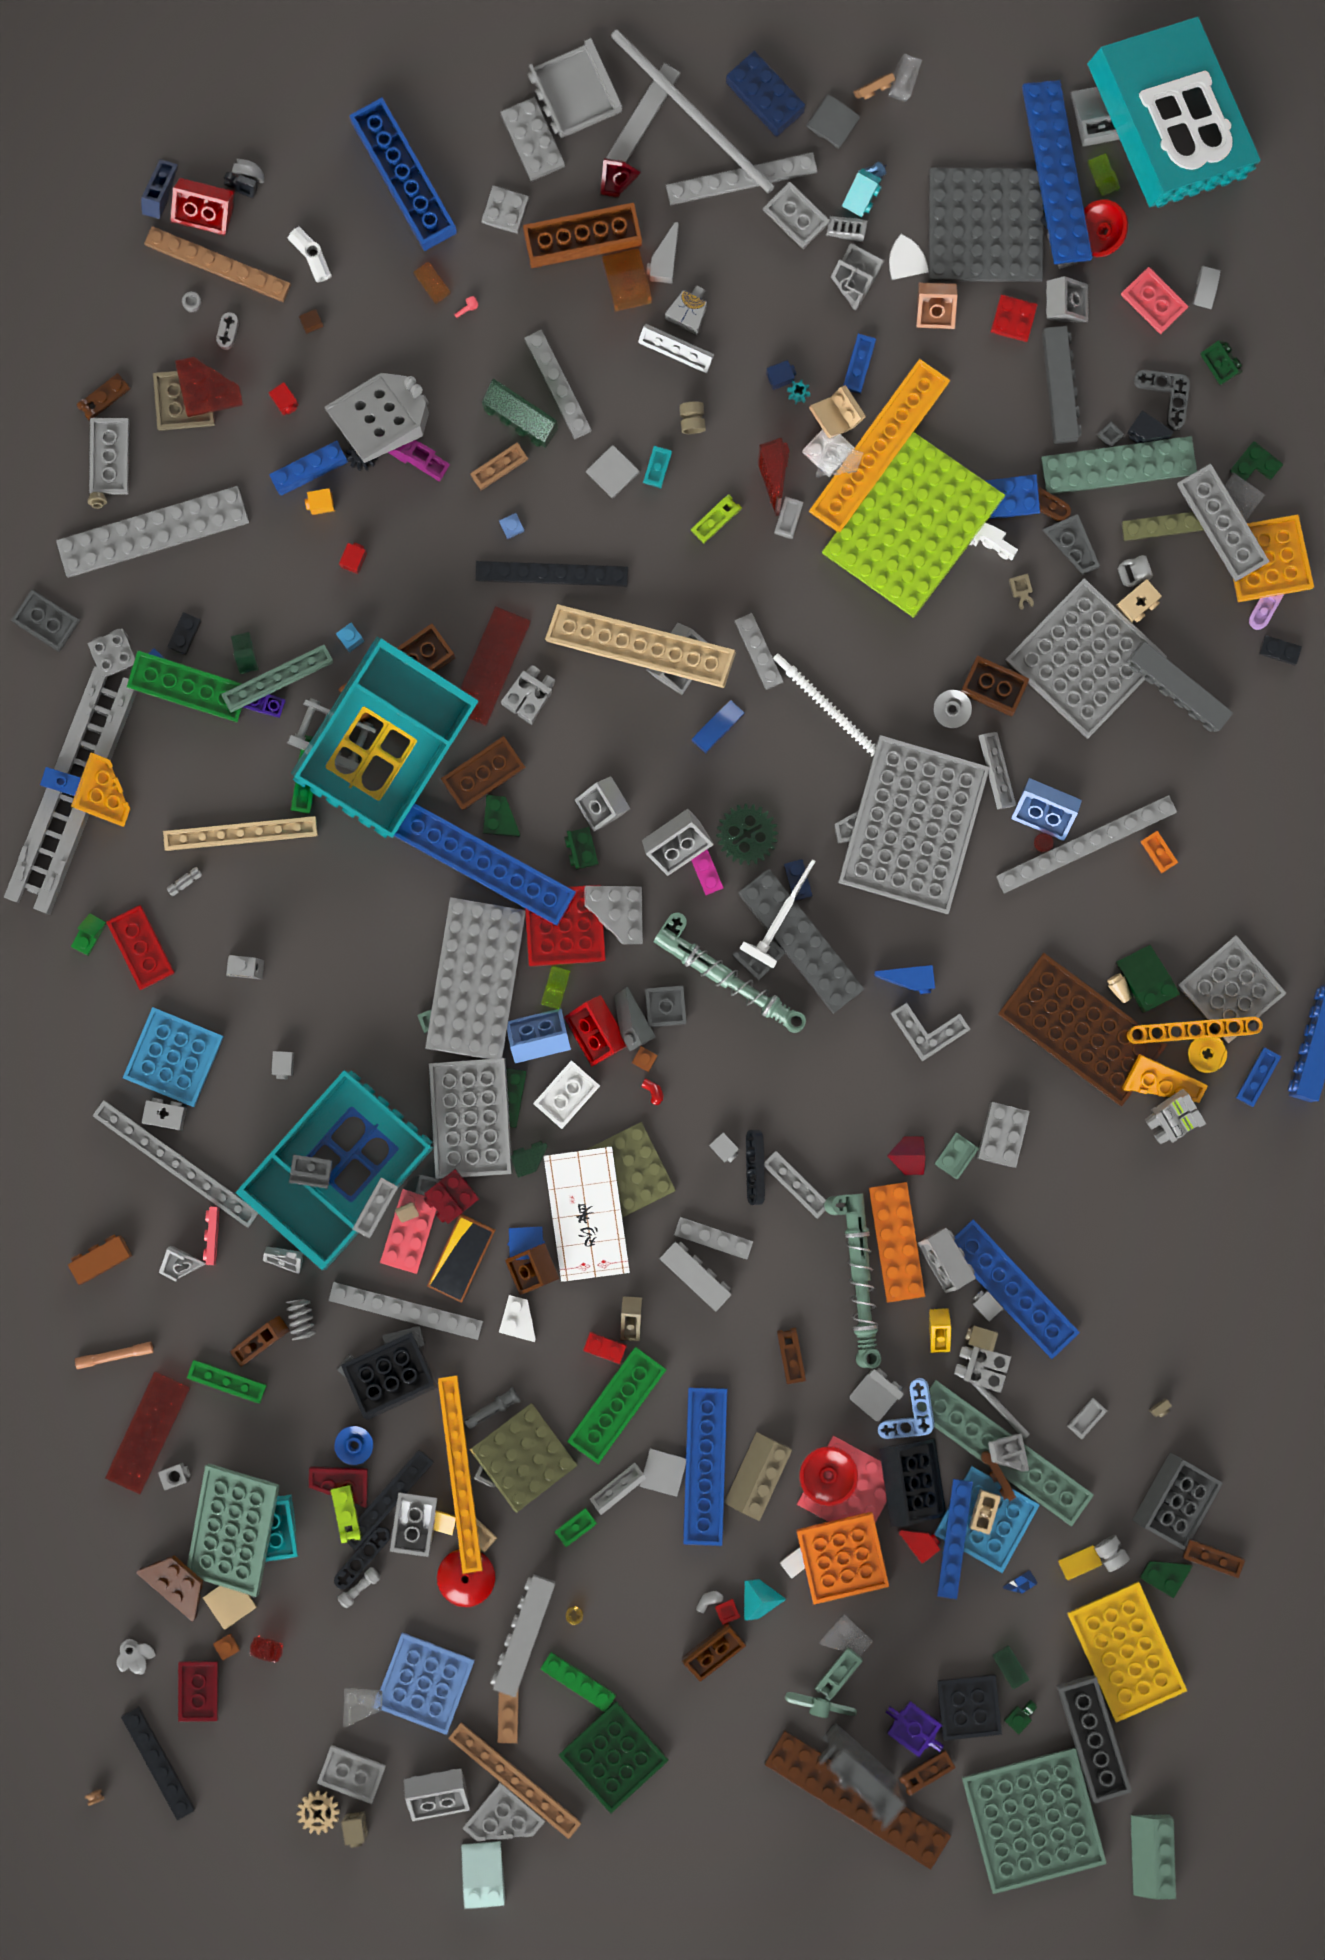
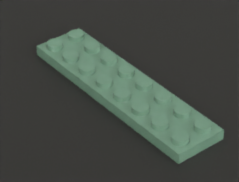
M1192 436L1041 457L1045 490L1052 495L1184 477L1197 472Z

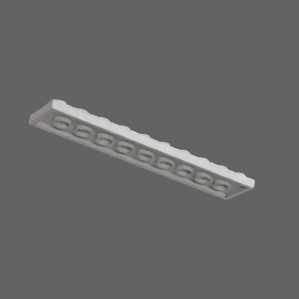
M235 486L56 540L66 576L69 578L248 524L249 520L239 487Z

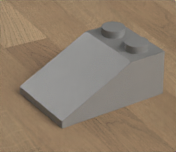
M398 1493L390 1552L430 1556L437 1498Z

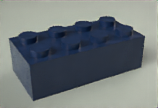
M755 51L726 75V84L776 137L805 112V104Z

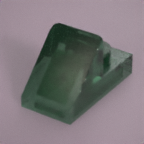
M250 632L231 636L234 649L233 654L240 674L259 670Z

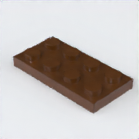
M503 736L442 777L441 780L463 811L525 769V766Z

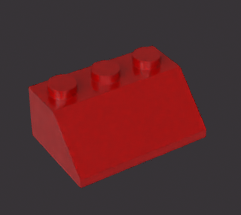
M180 178L173 187L171 222L226 235L233 210L235 191Z
M601 995L585 1002L564 1016L591 1067L627 1047L620 1035L619 1026Z

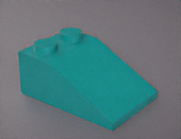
M291 1494L277 1496L265 1562L298 1557L295 1515Z

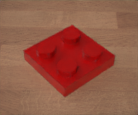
M1001 295L991 333L1027 342L1038 304Z

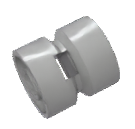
M1116 1535L1106 1538L1094 1547L1099 1557L1104 1558L1103 1563L1109 1572L1120 1568L1130 1560L1126 1551L1120 1549L1121 1543Z

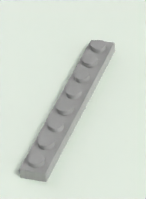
M813 152L754 165L770 183L817 173ZM743 168L669 184L666 185L670 205H675L760 185Z
M333 1282L329 1297L331 1302L476 1340L479 1339L483 1321L337 1282Z

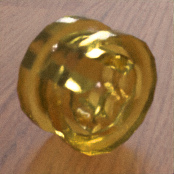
M572 1606L567 1610L566 1620L568 1623L577 1625L582 1621V1609ZM573 1610H576L577 1614L580 1615V1618H576V1621H573L572 1617L569 1616V1613H572Z

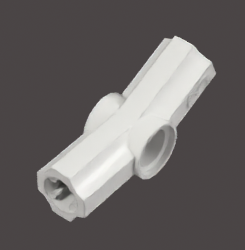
M300 227L295 228L288 236V240L306 257L316 282L328 280L331 274L319 244L314 242ZM311 250L318 251V253L315 256L309 255V252Z

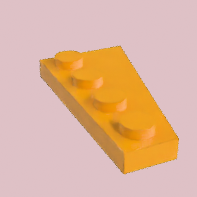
M1139 1054L1122 1089L1144 1094H1155L1161 1097H1171L1184 1089L1190 1095L1193 1102L1200 1103L1208 1085Z

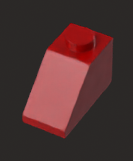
M902 1528L897 1530L922 1564L941 1550L938 1547L940 1542L934 1534L930 1536L928 1532Z

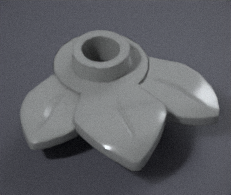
M127 1639L120 1645L117 1666L121 1672L130 1668L136 1674H144L146 1660L155 1657V1651L146 1643L138 1644L133 1639ZM131 1647L133 1651L127 1652L126 1648Z

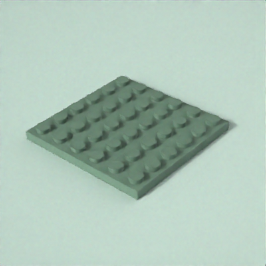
M1075 1747L962 1777L993 1894L1107 1864Z

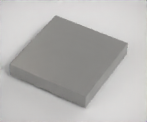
M613 445L586 471L612 499L640 473Z
M650 1448L643 1472L646 1479L640 1483V1487L677 1497L686 1466V1458Z

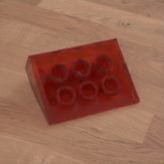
M782 438L759 445L757 462L776 516L780 515L786 467H788V454L790 453L787 443H783Z

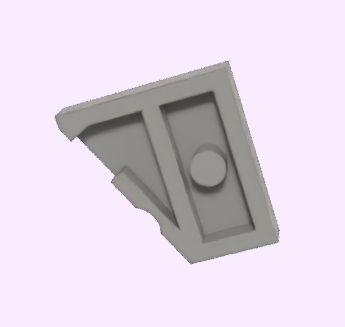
M266 1247L263 1261L299 1274L302 1268L303 1253Z

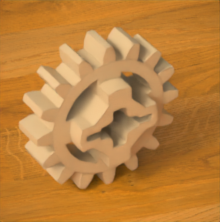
M317 1790L316 1795L309 1792V1798L305 1796L302 1798L304 1803H299L298 1805L302 1810H299L297 1815L302 1816L298 1822L305 1823L303 1829L309 1827L310 1834L313 1830H316L317 1835H319L321 1830L327 1833L328 1826L332 1829L335 1825L332 1821H338L339 1818L335 1815L339 1814L340 1810L335 1809L339 1803L332 1802L333 1795L328 1798L327 1791L321 1795L320 1790ZM314 1800H322L323 1802L316 1803ZM306 1807L309 1811V1818L306 1816ZM328 1807H330L331 1809V1817H329L330 1815L327 1813ZM316 1810H322L321 1814L315 1815ZM314 1822H321L322 1825H315V1824H313V1823H314Z

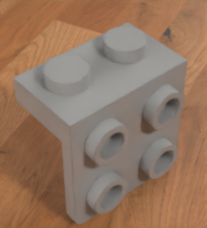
M124 629L113 630L110 634L97 637L87 643L102 677L110 676L134 664L135 656L128 642L129 637Z
M880 1368L877 1371L871 1369L849 1396L851 1401L875 1421H880L896 1400H900L904 1395L901 1392L902 1387L895 1381L890 1383L885 1379L888 1375Z

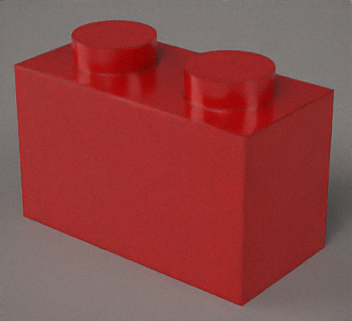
M590 1332L583 1351L620 1364L626 1344Z

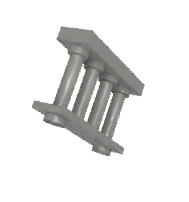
M315 699L305 700L303 705L308 706L302 724L297 734L289 736L287 743L305 751L309 745V742L305 741V734L315 710L326 714V716L330 710L320 706L321 702ZM366 721L356 724L355 727L361 729L356 742L358 746L363 747L368 733H376L373 724ZM339 751L335 764L355 771L359 766V755L352 751L351 756L345 758L340 756L341 752Z

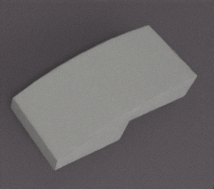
M1206 266L1201 267L1196 283L1198 286L1193 298V305L1212 309L1220 270Z

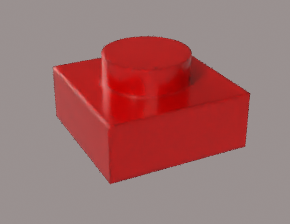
M733 1598L715 1605L722 1625L740 1618Z

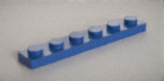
M953 1479L937 1592L939 1597L957 1599L972 1481Z

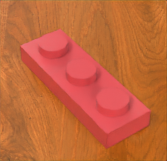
M209 1207V1210L206 1211L208 1230H205L204 1240L207 1241V1249L203 1251V1260L206 1261V1265H216L219 1207Z

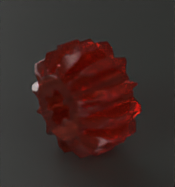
M257 1636L251 1642L249 1653L258 1659L276 1663L282 1657L284 1646L280 1642Z

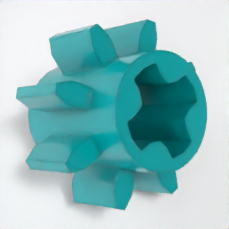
M802 379L799 383L792 381L793 387L787 388V391L791 392L788 399L793 398L795 404L798 401L805 403V396L810 397V392L806 391L809 388V384L804 385ZM796 389H798V391L802 390V394H795Z

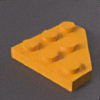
M90 753L71 807L124 827L130 807L124 798L120 782L114 774L113 765L109 759Z

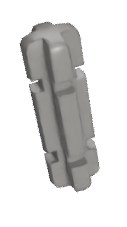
M193 868L189 874L186 873L176 880L175 884L169 885L167 891L172 896L179 893V890H183L193 883L194 879L197 880L201 877V872L198 868Z

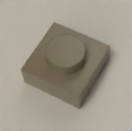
M1164 1398L1150 1408L1149 1411L1153 1416L1161 1418L1169 1413V1408L1172 1405Z

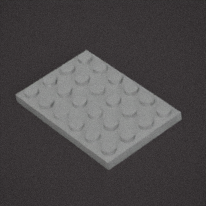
M499 1058V1060L485 1059L429 1063L435 1179L444 1178L455 1168L462 1177L513 1174L506 1058Z

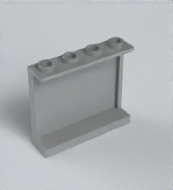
M591 38L584 41V46L534 68L532 64L529 65V79L532 84H536L538 89L535 91L538 99H543L545 104L543 106L544 112L547 117H551L553 121L550 123L554 134L558 133L560 139L622 112L620 100Z

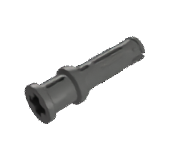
M511 1387L510 1391L501 1396H496L493 1402L464 1418L467 1427L472 1429L500 1411H507V1408L514 1403H520L521 1399L516 1390Z

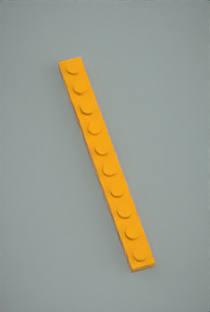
M458 1376L438 1378L462 1572L482 1571Z

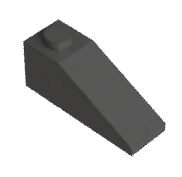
M626 987L615 994L614 1001L620 1035L629 1051L654 1039L656 1036L629 988Z

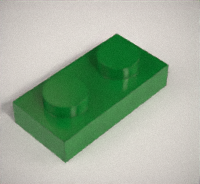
M584 1508L554 1532L565 1547H567L594 1527L597 1522L587 1508Z

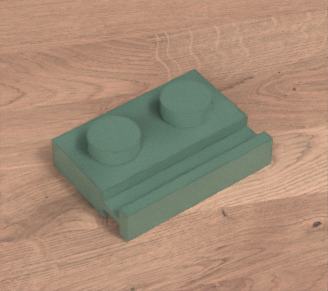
M956 1132L934 1164L958 1180L979 1148Z

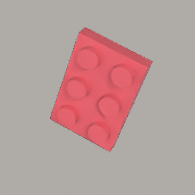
M1150 267L1121 293L1160 334L1189 307Z

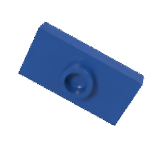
M46 767L40 785L75 796L81 778Z

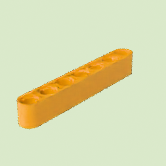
M1257 1017L1139 1025L1128 1030L1127 1038L1133 1044L1246 1036L1259 1033L1262 1030L1263 1024ZM1249 1021L1256 1023L1255 1031H1251L1248 1028ZM1231 1022H1234L1237 1025V1031L1235 1033L1229 1030V1024ZM1211 1024L1217 1025L1218 1032L1216 1034L1210 1032L1209 1027ZM1192 1025L1199 1028V1033L1196 1036L1190 1032ZM1172 1027L1179 1029L1180 1034L1178 1037H1174L1171 1034ZM1154 1028L1160 1030L1161 1035L1158 1039L1152 1036ZM1134 1030L1141 1032L1139 1040L1133 1038L1132 1033Z

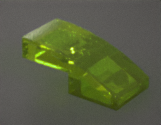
M1106 153L1087 161L1102 196L1121 189L1116 174L1111 169Z
M556 966L551 967L541 1005L560 1009L570 970Z

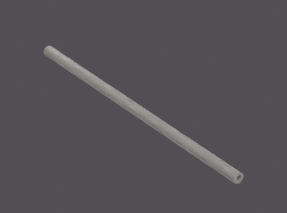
M618 30L612 33L611 37L767 193L773 190L774 186Z

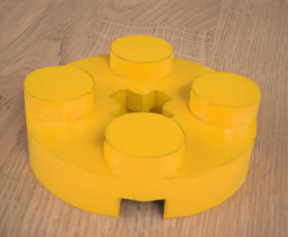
M1219 1038L1194 1039L1188 1048V1062L1199 1072H1215L1225 1064L1227 1050ZM1208 1048L1212 1057L1205 1059L1202 1052Z

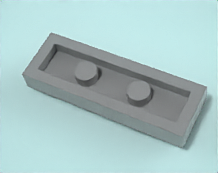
M381 1178L353 1230L370 1238L398 1187Z
M633 1463L592 1496L590 1501L602 1515L643 1482L646 1476L639 1466Z

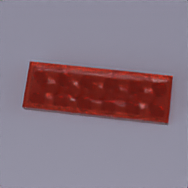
M495 607L460 688L478 700L468 719L487 726L530 626V620Z
M156 1371L154 1372L105 1479L137 1494L142 1493L191 1387Z

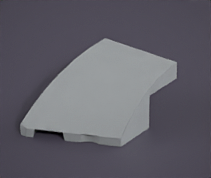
M850 243L843 259H839L831 278L846 297L851 307L857 310L879 273L884 260Z

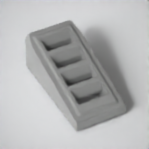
M830 216L827 236L858 242L864 241L867 220ZM834 222L838 223L837 231H833ZM842 224H846L844 232H840ZM849 225L853 226L852 233L848 232ZM856 227H860L859 234L855 233Z

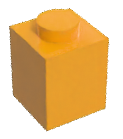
M330 488L307 492L308 498H305L306 509H310L312 515L335 511Z

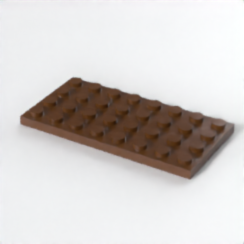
M1045 953L1041 955L998 1013L1000 1017L1120 1107L1123 1106L1133 1092L1131 1090H1123L1122 1087L1139 1054L1156 1061L1167 1047V1044L1164 1042L1131 1043L1127 1038V1032L1130 1028L1140 1024ZM1134 1030L1132 1033L1133 1038L1139 1040L1141 1032Z

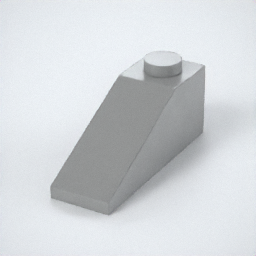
M677 222L673 224L652 256L651 263L647 264L646 275H650V281L671 284L673 282L679 223Z

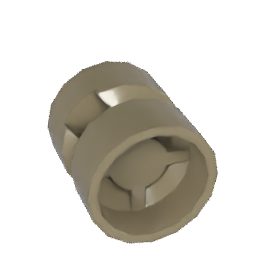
M686 402L679 405L680 417L684 418L681 421L682 433L697 434L706 431L705 419L702 418L704 403Z

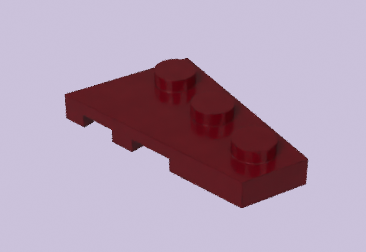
M309 1468V1488L331 1496V1489L351 1485L354 1503L367 1508V1468Z

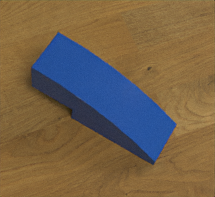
M730 700L692 738V742L704 753H707L745 713Z

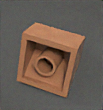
M919 283L917 328H955L958 296L957 284Z

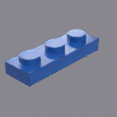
M862 334L857 335L843 385H846L851 392L861 394L876 338Z
M1263 1047L1235 1098L1254 1107L1281 1056Z

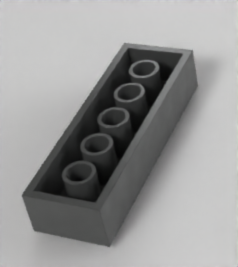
M1092 1674L1056 1685L1091 1800L1094 1803H1098L1132 1792L1097 1677Z

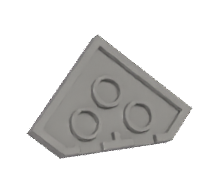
M584 887L585 907L597 916L598 920L617 937L621 944H643L642 887Z
M500 1782L463 1826V1829L476 1841L510 1839L524 1836L533 1837L543 1825L545 1819Z

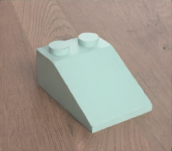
M501 1841L462 1844L465 1909L504 1905L505 1889Z

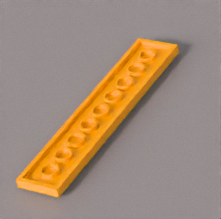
M919 359L809 512L835 531L841 532L910 435L916 430L945 390L950 380Z

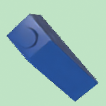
M933 965L874 972V976L912 991H919L920 994L931 993L932 989H935Z

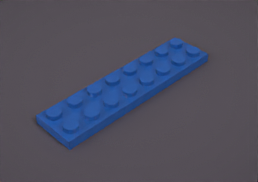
M973 1219L954 1236V1242L957 1247L963 1250L965 1254L964 1259L967 1264L973 1267L976 1280L1051 1359L1080 1333Z
M688 1388L683 1544L722 1546L727 1389Z

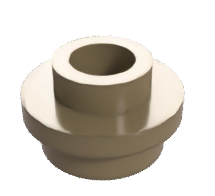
M93 492L89 495L88 504L93 508H102L107 504V499L103 493Z

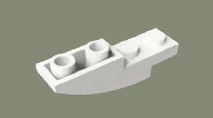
M987 523L984 524L969 544L977 546L981 540L985 547L995 549L1006 560L1008 558L1013 560L1018 549L1003 540L1006 535L1005 532Z

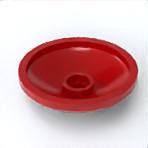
M1097 200L1084 208L1092 256H1107L1116 251L1126 238L1128 232L1127 215L1120 205L1111 200Z
M830 1446L821 1447L812 1451L804 1459L799 1474L800 1484L804 1493L815 1503L825 1506L838 1505L846 1501L855 1491L858 1483V1470L851 1456L842 1449ZM829 1471L832 1473L831 1478H825L824 1474Z
M460 1549L452 1551L443 1559L438 1568L437 1583L441 1594L446 1600L460 1607L476 1606L486 1600L495 1584V1570L485 1554L481 1552L483 1570L469 1573L462 1572ZM467 1576L469 1581L463 1582L462 1577Z

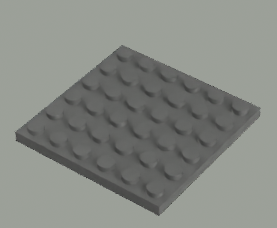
M930 168L929 281H1043V224L1040 221L1043 217V200L1037 169Z

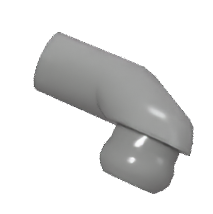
M718 1591L703 1594L696 1610L704 1614L708 1605L720 1604L723 1601V1595Z

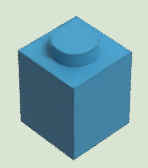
M349 623L336 633L349 653L365 642L352 623Z

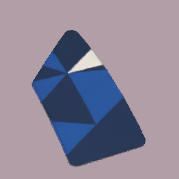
M1029 1570L1003 1586V1589L1024 1593L1035 1586L1037 1581Z

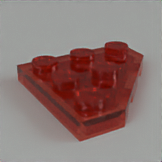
M195 357L175 361L187 417L243 406L238 384L225 378L222 374L206 366Z

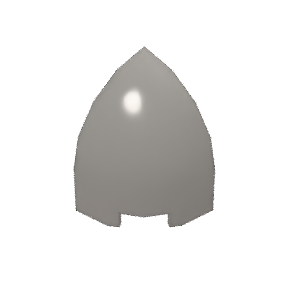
M237 158V164L234 163L232 169L236 177L242 175L250 177L256 182L264 183V174L257 164Z

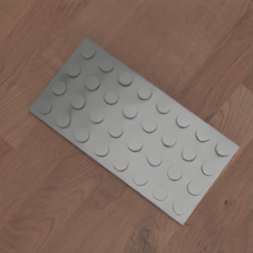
M450 897L425 1049L484 1059L499 1060V1058H502L525 910Z

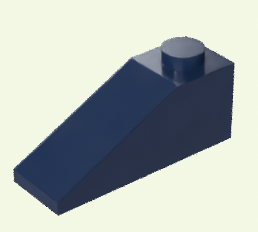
M159 160L141 197L143 215L161 218L169 198L178 164Z

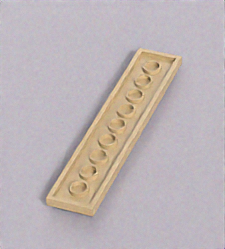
M558 604L545 639L547 642L722 688L725 687L736 651L733 649Z

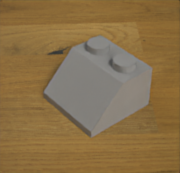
M1065 276L1048 280L1046 289L1047 318L1057 322H1088V284Z
M611 776L596 782L574 799L593 832L630 810L629 805Z

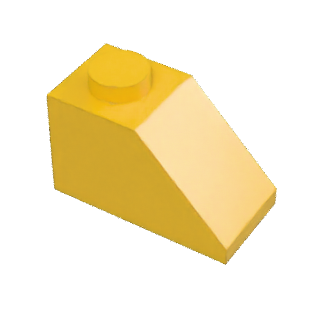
M949 1308L929 1309L931 1353L950 1352L951 1322Z

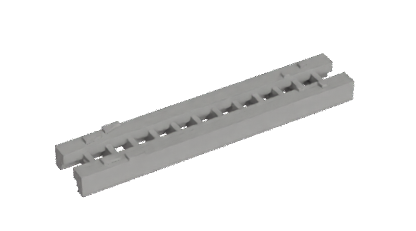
M94 666L54 770L70 774L73 764L85 768L87 762L76 758L80 748L111 761L138 692L126 688L128 678L123 677L118 692L104 687L107 677H102L98 668ZM100 695L114 699L111 710L97 705ZM94 712L107 717L104 728L90 723ZM87 730L101 735L97 745L83 740ZM46 788L4 898L19 903L24 889L27 888V891L38 895L33 909L51 915L90 815L75 808H72L69 817L55 812L59 800L72 804L74 798L63 795L62 792ZM53 817L67 822L62 835L48 830ZM46 835L60 840L55 853L41 848ZM39 853L53 857L48 870L34 866ZM32 870L46 875L41 888L27 883Z

